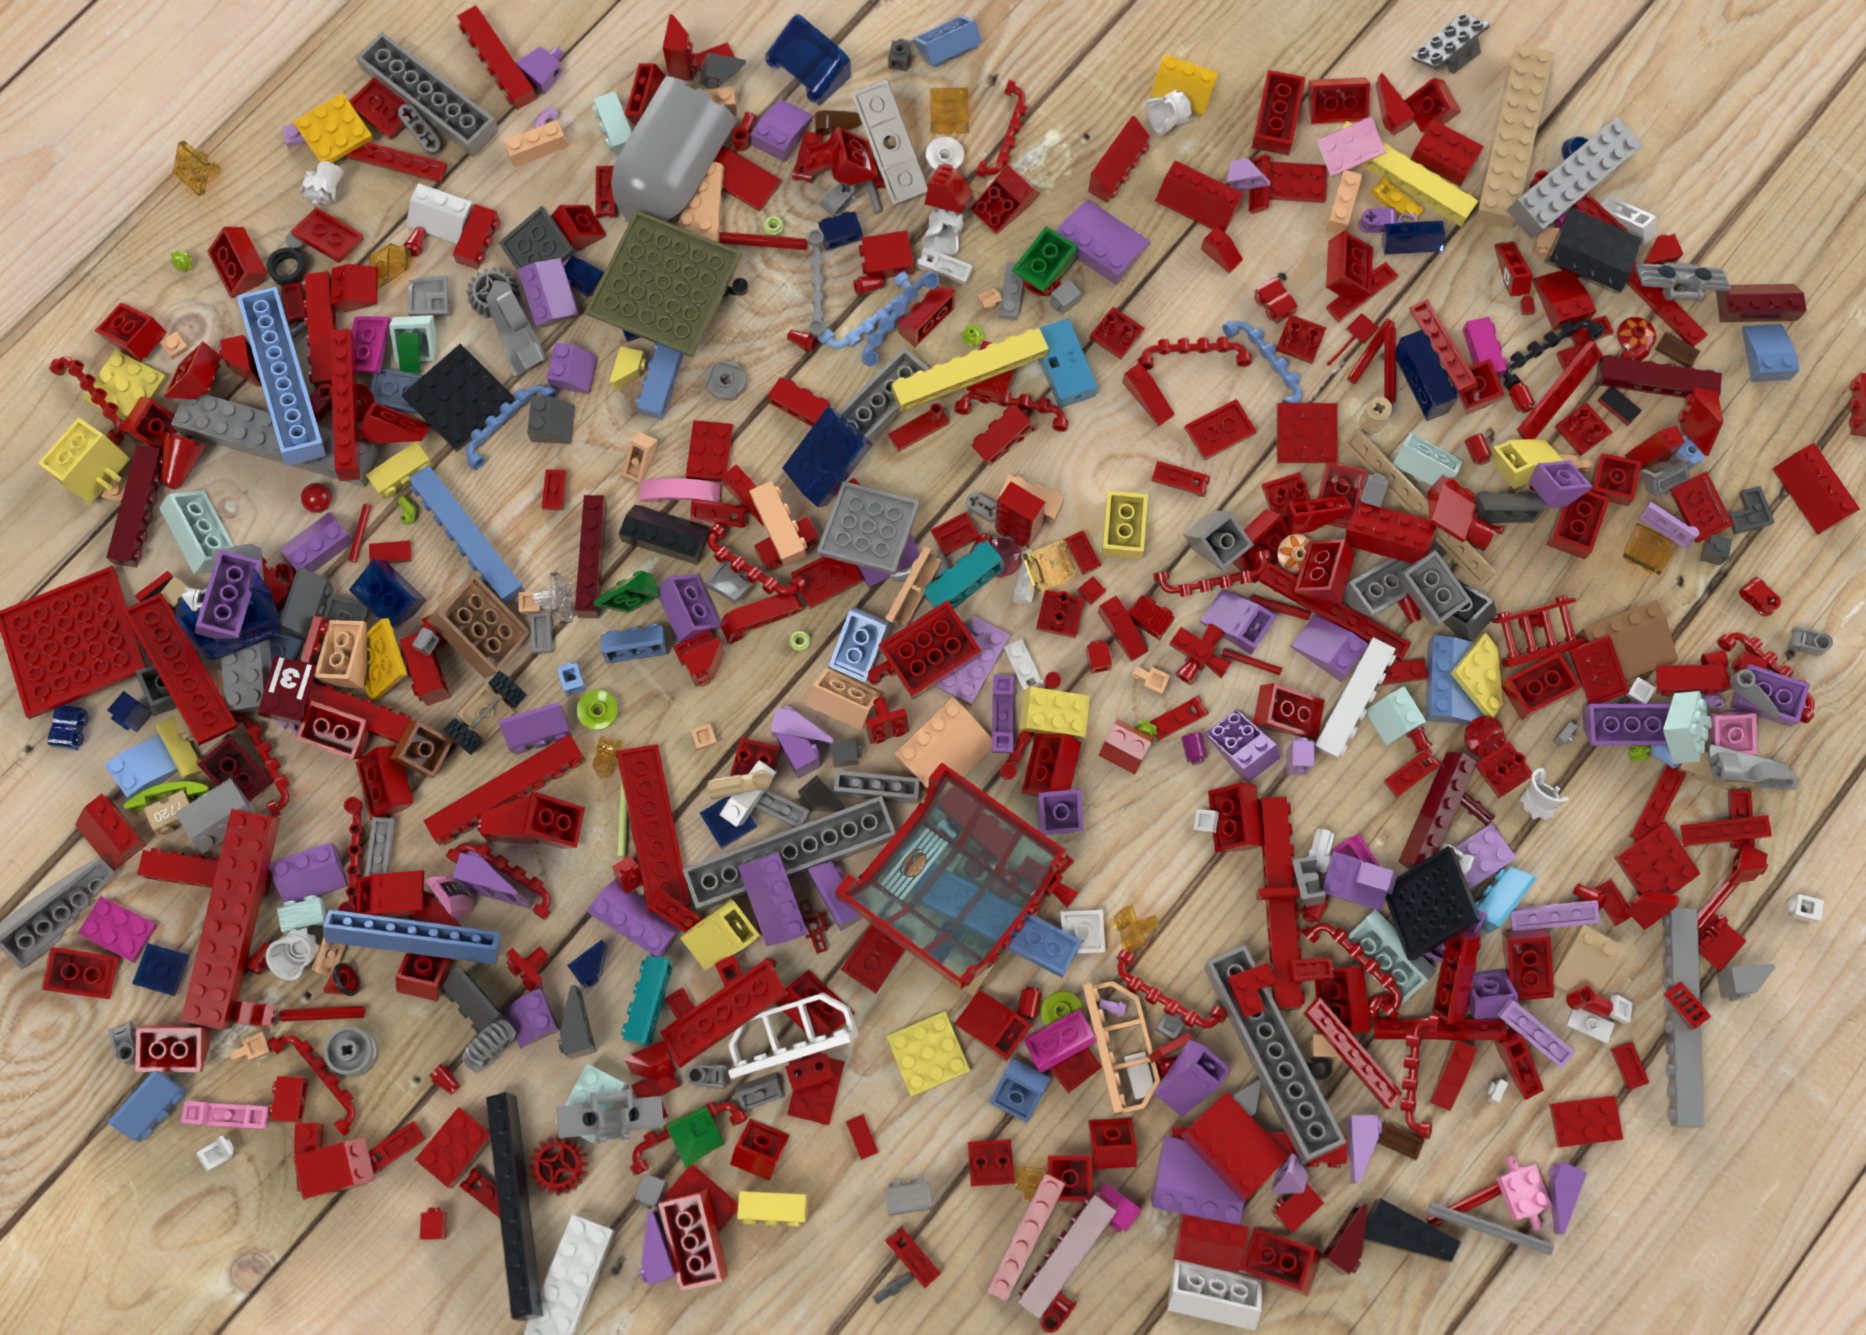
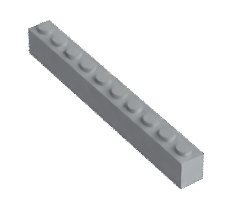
M1675 908L1662 917V925L1665 926L1662 943L1666 952V956L1663 958V967L1666 969L1664 989L1668 991L1677 983L1682 982L1700 1002L1697 909ZM1679 991L1678 993H1676V994L1673 995L1672 997H1673L1674 999H1676V998H1678L1679 996H1681L1683 993H1682L1681 991ZM1687 998L1682 1000L1679 1004L1681 1006L1684 1005L1686 1002H1688ZM1665 999L1664 1008L1667 1012L1665 1032L1668 1033V1042L1666 1043L1665 1050L1666 1054L1669 1055V1064L1666 1066V1074L1669 1077L1667 1097L1670 1099L1667 1117L1671 1126L1704 1127L1701 1025L1696 1029L1690 1030L1668 1000ZM1691 1005V1006H1690L1689 1008H1687L1685 1011H1686L1687 1013H1689V1012H1690L1691 1010H1693L1694 1008H1693V1006ZM1696 1013V1014H1695L1694 1016H1692L1691 1018H1692L1693 1020H1695V1019L1698 1018L1700 1015H1699L1698 1013Z

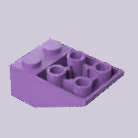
M1221 589L1200 620V623L1206 627L1209 623L1218 626L1225 633L1223 638L1252 655L1274 622L1276 615L1259 604Z
M1237 709L1205 732L1207 738L1229 765L1247 783L1280 759L1276 744Z
M1189 1039L1154 1091V1094L1183 1117L1220 1087L1231 1068L1205 1046Z

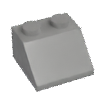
M1775 965L1731 967L1716 973L1721 999L1729 998V1002L1750 998V994L1758 992L1775 969Z

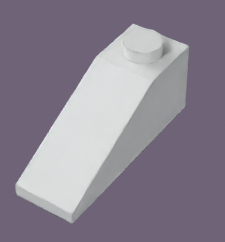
M1609 196L1600 204L1628 230V233L1642 238V245H1646L1657 235L1656 216L1612 196Z
M759 760L749 774L759 770H766L773 779L777 772ZM755 790L731 796L721 811L720 816L736 827L743 825L764 791Z

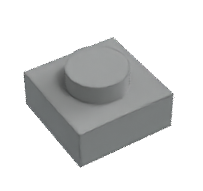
M1572 722L1568 723L1553 742L1558 746H1561L1564 742L1568 744L1575 737L1576 734L1573 732L1577 726Z

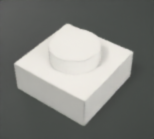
M1637 677L1626 696L1639 704H1647L1656 687Z
M1197 809L1193 830L1216 833L1219 812Z
M1619 995L1611 996L1610 1002L1613 1003V1010L1609 1017L1623 1024L1630 1023L1633 1003Z
M1502 1079L1491 1082L1486 1091L1488 1094L1486 1100L1492 1104L1499 1103L1508 1083Z

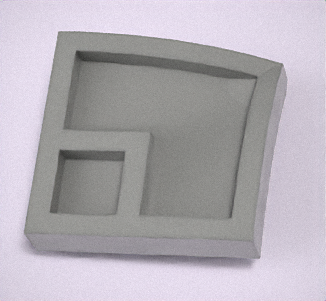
M432 276L409 280L408 316H449L448 277Z
M725 560L711 573L705 581L704 587L720 594L735 605L760 581H757L755 584L750 583L746 579V572L743 570L739 574L733 572L730 568L731 563Z

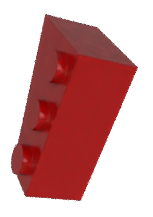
M1860 373L1850 384L1852 398L1849 408L1852 411L1849 427L1851 428V435L1866 437V373Z
M1017 405L1009 406L1004 410L1003 416L999 420L996 419L989 424V429L984 434L980 433L974 438V443L971 446L991 466L1009 452V448L1016 441L1022 442L1024 434L1029 430L1034 432L1038 427Z

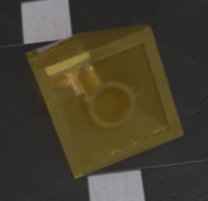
M389 243L369 256V266L379 268L378 288L410 268L412 263L410 258L411 250Z

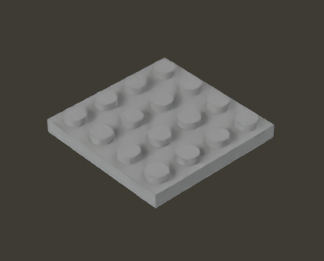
M843 481L818 546L817 554L895 575L918 513L920 501Z

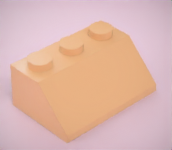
M826 667L812 685L806 705L815 711L822 712L835 720H840L850 727L862 731L865 727V720L870 719L875 709L873 700L881 697L882 692Z

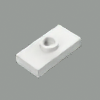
M1571 1009L1565 1026L1607 1044L1615 1023L1583 1009Z

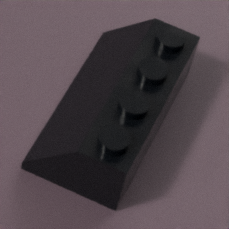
M635 504L625 515L619 536L624 543L698 565L709 536L710 527Z

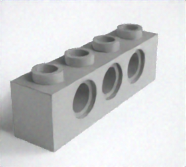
M836 770L834 794L839 797L870 800L882 796L884 801L918 804L920 778Z

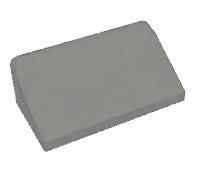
M771 1073L735 1086L740 1106L745 1111L784 1097L776 1073Z

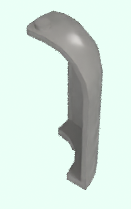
M666 76L621 150L613 168L611 186L614 201L625 217L626 222H630L635 210L665 222L680 213L692 199L736 123L737 119L722 103L716 104L710 99L712 95L699 87L695 90L687 86L686 81Z

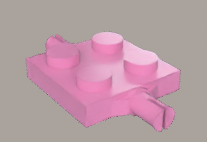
M1514 1155L1506 1157L1505 1159L1510 1171L1496 1179L1512 1220L1529 1218L1533 1230L1543 1228L1538 1214L1542 1210L1553 1206L1536 1164L1528 1167H1518Z

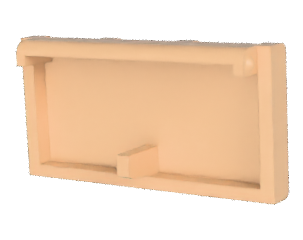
M923 547L918 559L914 561L907 580L901 591L894 598L892 607L885 619L898 626L901 623L903 625L909 623L924 595V587L931 582L941 563V559L936 558L938 554L930 548Z

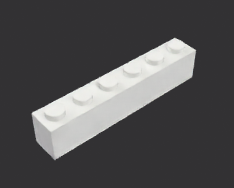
M1374 637L1371 639L1314 745V749L1335 760L1339 755L1343 757L1348 748L1345 745L1348 737L1352 739L1358 729L1355 727L1357 720L1362 721L1367 712V709L1364 708L1368 701H1373L1377 693L1374 691L1377 683L1382 684L1386 673H1384L1386 666L1390 667L1396 657L1393 655L1395 648Z

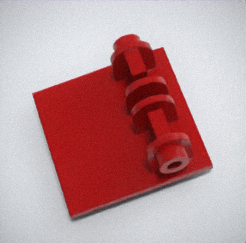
M1714 914L1698 933V953L1721 972L1747 941L1727 924V917L1724 915L1719 917Z

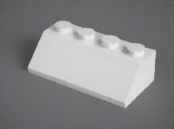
M1175 1260L1168 1297V1311L1256 1330L1262 1307V1279Z

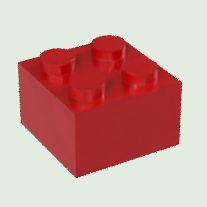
M1601 453L1595 462L1590 491L1610 498L1609 502L1629 506L1635 497L1642 462Z

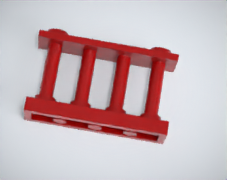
M1563 595L1555 597L1554 602L1511 614L1509 611L1497 614V618L1491 619L1492 623L1502 624L1509 652L1507 657L1501 658L1502 666H1517L1552 656L1558 652L1563 653L1585 644V638L1577 637L1574 634L1567 604L1576 602V599ZM1556 607L1560 609L1566 633L1565 641L1561 642L1555 640L1548 612L1549 609ZM1539 612L1547 639L1546 646L1540 648L1535 643L1529 615ZM1521 618L1528 646L1526 648L1527 651L1519 653L1516 649L1510 620Z

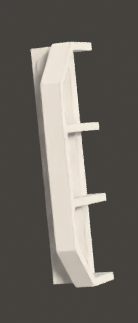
M821 993L761 1012L751 1020L763 1017L774 1055L767 1057L766 1053L754 1057V1061L748 1063L746 1059L741 1060L737 1043L747 1024L745 1023L735 1031L729 1044L735 1067L728 1070L732 1079L853 1041L859 1035L850 1007L825 993ZM820 999L844 1012L849 1032H846V1029H841L833 1032L834 1036L826 1038V1035L816 1037L805 1003ZM798 1006L810 1044L802 1041L794 1044V1049L786 1050V1047L780 1048L770 1014Z

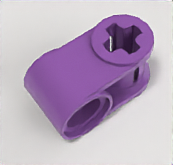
M1393 208L1366 209L1358 222V228L1364 233H1393L1397 230L1396 210Z

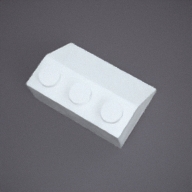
M418 183L410 199L407 227L412 229L421 227L426 231V234L457 244L474 206L471 201Z

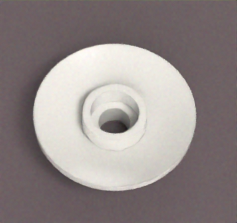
M939 137L928 145L926 159L928 164L935 170L938 165L950 164L953 168L957 169L964 160V149L957 140L951 137Z

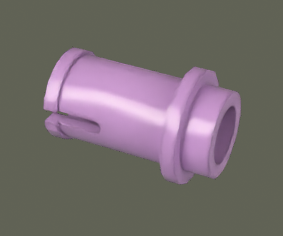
M1100 999L1099 1009H1102L1103 1013L1117 1015V1018L1120 1016L1124 1017L1126 1004L1122 1003V1001L1118 1003Z

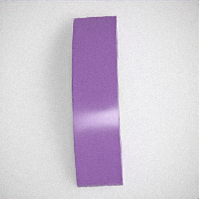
M993 675L992 753H1013L1014 675Z

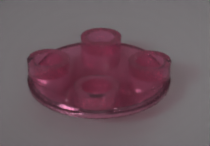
M1006 538L993 539L991 546L1003 559L1005 569L996 577L1003 578L1013 574L1021 564L1020 548L1012 540Z

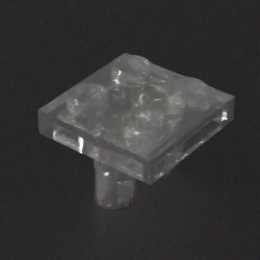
M558 572L550 573V590L532 592L533 603L539 604L542 610L551 609V613L564 624L573 623L572 616L575 615L574 605L572 604L574 587Z

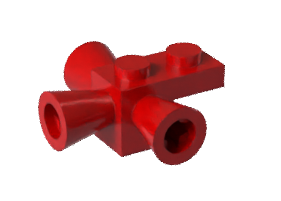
M1209 623L1201 640L1186 629L1179 628L1169 645L1186 656L1184 660L1186 663L1175 673L1181 681L1192 685L1198 670L1202 672L1205 666L1222 679L1232 662L1215 656L1213 653L1216 649L1214 646L1225 636L1224 631L1218 626Z
M1065 854L1066 862L1055 873L1037 904L1039 907L1035 913H1038L1045 896L1050 898L1054 894L1068 909L1079 894V891L1061 883L1063 879L1061 874L1075 863L1067 854ZM1027 855L1015 873L1035 887L1028 894L1034 895L1049 866H1043ZM1020 900L1022 904L1027 905L1028 902L1026 900Z

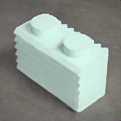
M316 895L307 896L304 898V901L298 903L296 901H287L283 903V907L277 908L281 932L284 934L292 929L300 930L307 928L309 930L323 926L327 916L324 900Z

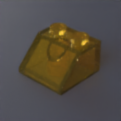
M1637 523L1624 548L1622 557L1630 564L1642 566L1648 573L1660 575L1672 557L1674 541Z

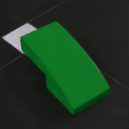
M399 332L400 371L421 373L420 334Z

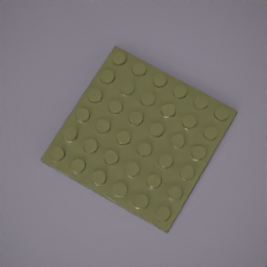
M635 210L585 313L590 317L693 358L743 254L739 250Z

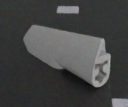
M495 280L486 300L514 376H518L543 364L548 358L508 282Z
M1710 744L1708 747L1710 768L1716 781L1756 783L1759 788L1795 790L1799 784L1800 779L1789 770L1788 765L1785 763Z

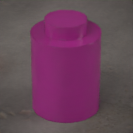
M1196 732L1182 736L1181 739L1187 762H1191L1192 765L1204 763L1207 754L1202 733Z

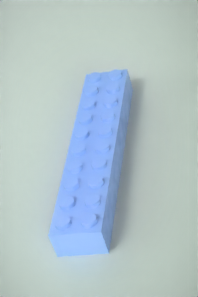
M277 287L237 296L285 466L325 457V449Z

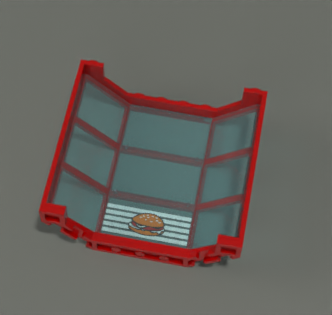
M941 762L929 777V786L925 791L927 793L924 799L925 802L918 804L915 811L873 862L859 875L858 878L860 880L856 881L855 878L848 874L835 890V894L838 900L961 990L965 986H969L990 964L993 966L1000 957L999 952L1002 948L1007 949L1013 941V934L1016 931L1019 933L1026 924L1024 920L1028 915H1034L1039 907L1037 904L1055 873L1066 862V850Z

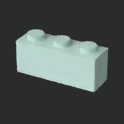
M614 91L594 98L595 107L592 108L596 119L599 117L601 119L599 126L602 134H607L608 138L605 141L608 149H613L615 156H618L632 131Z

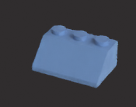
M963 15L912 38L925 62L934 67L942 65L944 60L948 58L953 59L960 56V53L965 50H973L977 48L978 44L982 43L976 22Z
M652 624L643 629L632 627L623 632H618L617 630L608 631L606 634L601 635V653L607 664L668 655L664 628L658 624Z
M154 1070L107 1123L134 1141H145L153 1134L155 1126L166 1120L169 1116L168 1112L172 1107L182 1102L184 1099L183 1095L187 1090L169 1074Z

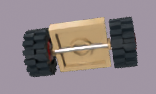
M500 670L488 682L497 694L483 683L455 712L467 726H464L459 720L454 718L443 729L458 746L462 747L470 755L482 744L481 740L472 733L473 731L486 742L500 728L498 720L510 717L515 712L503 699L516 708L527 696L513 680Z

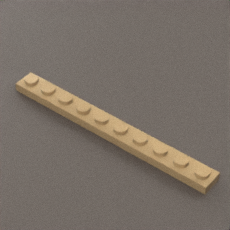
M1359 428L1355 429L1343 444L1372 474L1377 473L1385 476V479L1388 480L1387 490L1411 515L1429 520L1428 500ZM1437 527L1435 540L1479 587L1484 586L1496 571L1466 539L1462 543Z

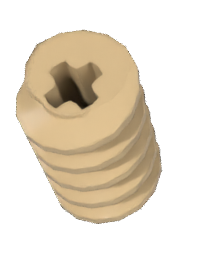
M1377 396L1367 403L1359 420L1362 430L1372 434L1383 429L1392 412V405L1389 400Z

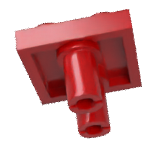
M1112 307L1090 334L1089 338L1122 360L1142 335L1145 328L1115 307Z
M1289 314L1276 351L1313 364L1326 327Z
M1587 402L1555 426L1557 431L1580 457L1613 432Z
M1300 472L1261 485L1270 511L1280 514L1283 520L1287 516L1288 503L1311 500L1307 492V483L1302 479Z
M1045 590L1036 630L1076 639L1085 598L1072 596L1066 591L1059 593Z
M884 697L873 700L877 717L865 720L870 744H879L894 736L901 737L906 732H909L905 708L889 712Z
M741 737L730 776L749 774L759 760L775 771L781 747Z
M1510 741L1478 761L1475 766L1498 799L1530 779L1533 774L1525 763V755L1517 752Z
M539 946L525 959L512 947L506 953L508 970L515 977L517 975L523 980L522 984L529 992L537 989L543 990L542 978L537 971L549 962L547 952Z
M1011 1139L967 1142L971 1187L1015 1184Z

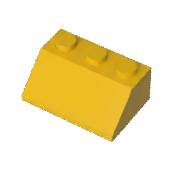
M1164 55L1150 98H1162L1177 89V93L1184 92V95L1190 100L1191 112L1204 116L1219 73Z

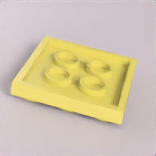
M115 350L96 377L93 386L104 389L107 392L106 402L115 403L119 407L116 414L120 420L125 421L139 398L147 397L154 400L168 378L164 374ZM87 391L82 399L101 409L99 405L91 401L92 396Z
M945 1011L886 1036L911 1097L970 1072Z

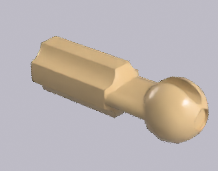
M759 770L752 774L708 781V788L711 800L755 790L765 791L770 788L773 781L769 772Z

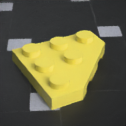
M1485 632L1477 637L1450 674L1484 716L1494 718L1503 705L1498 647Z

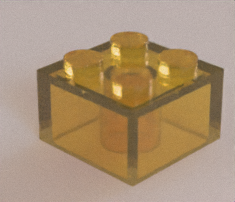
M930 88V134H969L968 88Z

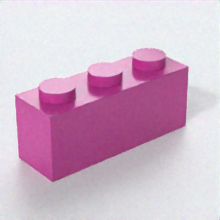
M1490 317L1467 321L1462 332L1473 365L1491 359L1497 377L1502 378L1507 370V362L1501 354V343L1497 341L1495 336V325L1491 323Z

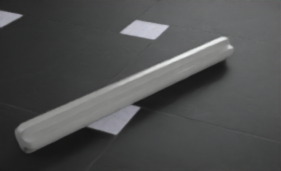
M1430 1203L1427 1213L1429 1215L1547 1255L1553 1253L1554 1245L1552 1243L1434 1203Z

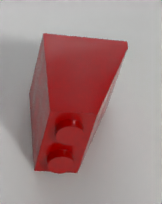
M530 795L483 812L482 819L478 820V831L488 842L538 845V840L522 833Z

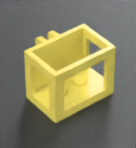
M78 417L37 464L64 487L91 505L104 489L111 492L113 487L109 483L112 480L119 482L122 479L117 474L128 463L130 458L104 434Z

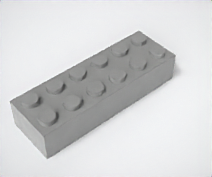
M904 347L822 427L823 438L852 463L902 413L891 392L894 381L899 378L906 379L918 371L925 372L930 369Z

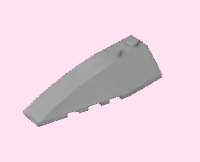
M1435 540L1430 553L1436 550L1442 558L1447 552ZM1391 558L1350 581L1346 585L1343 597L1352 609L1372 617L1402 600L1408 594L1396 575L1409 567L1411 563Z
M98 857L38 894L0 923V949L19 968L24 969L59 941L62 933L68 926L70 927L73 924L75 917L81 910L86 908L89 900L100 891L114 871L101 857Z

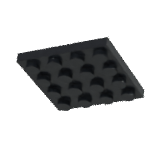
M461 343L401 395L456 452L472 439L470 435L475 429L483 430L487 426L485 421L489 416L493 415L496 418L501 414L500 407L503 403L508 402L511 405L516 400Z
M1450 846L1445 847L1398 876L1392 894H1386L1385 900L1407 960L1414 961L1482 921L1455 851Z

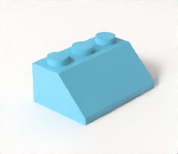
M1512 866L1506 870L1502 868L1495 876L1497 880L1493 886L1489 885L1482 893L1485 896L1482 901L1479 902L1477 900L1475 902L1477 909L1487 914L1481 926L1484 931L1489 934L1502 925L1537 878Z

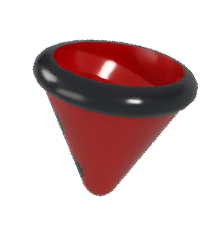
M338 963L324 986L323 992L326 994L355 996L361 987L360 978L356 970L347 963Z

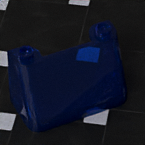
M798 13L789 20L765 53V61L771 68L782 66L806 87V97L812 103L815 102L819 106L851 78V63L848 55Z

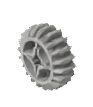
M492 267L491 271L485 268V273L477 272L478 277H472L473 283H468V302L478 315L483 314L486 319L490 315L492 317L489 306L486 304V298L495 280L508 282L519 302L518 297L521 295L516 278L513 275L511 276L508 270L504 272L501 267L498 271L494 267Z
M503 1019L491 1023L465 1049L462 1060L473 1072L482 1071L490 1064H493L509 1048V1045L515 1039L516 1031L510 1023Z

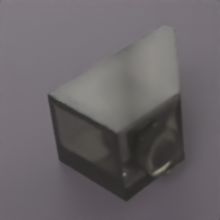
M817 775L797 791L800 797L798 801L804 808L809 807L812 811L839 812L845 809L844 804Z

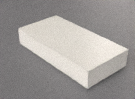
M1142 1052L1125 1056L1124 1061L1126 1063L1146 1058V1054ZM1148 1063L1126 1068L1134 1100L1145 1098L1153 1085Z

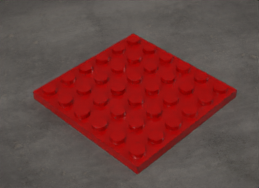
M113 566L0 611V632L24 713L29 720L137 676L136 671L147 667L139 640L123 614V609L128 606L116 569Z

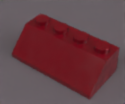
M1795 284L1730 285V291L1716 290L1720 323L1798 321L1807 311L1804 292Z

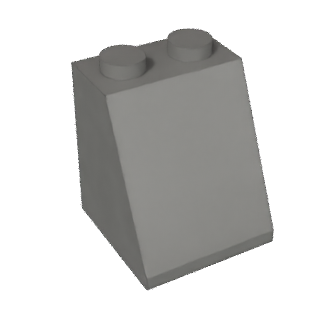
M1213 510L1183 534L1195 552L1221 570L1225 569L1254 545L1231 512Z

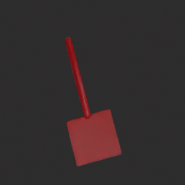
M1361 313L1346 329L1353 336L1329 360L1327 365L1330 366L1356 338L1365 344L1379 327Z

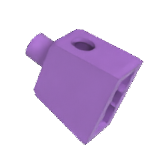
M538 47L517 61L516 64L526 79L542 93L546 94L562 73L559 60L564 54L558 47H555L550 53L543 47Z

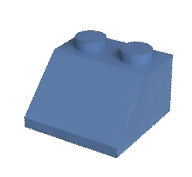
M1012 1058L989 1103L1028 1123L1050 1078Z

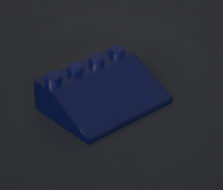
M828 405L782 469L801 493L815 506L825 507L836 495V491L841 487L842 482L848 479L873 443Z

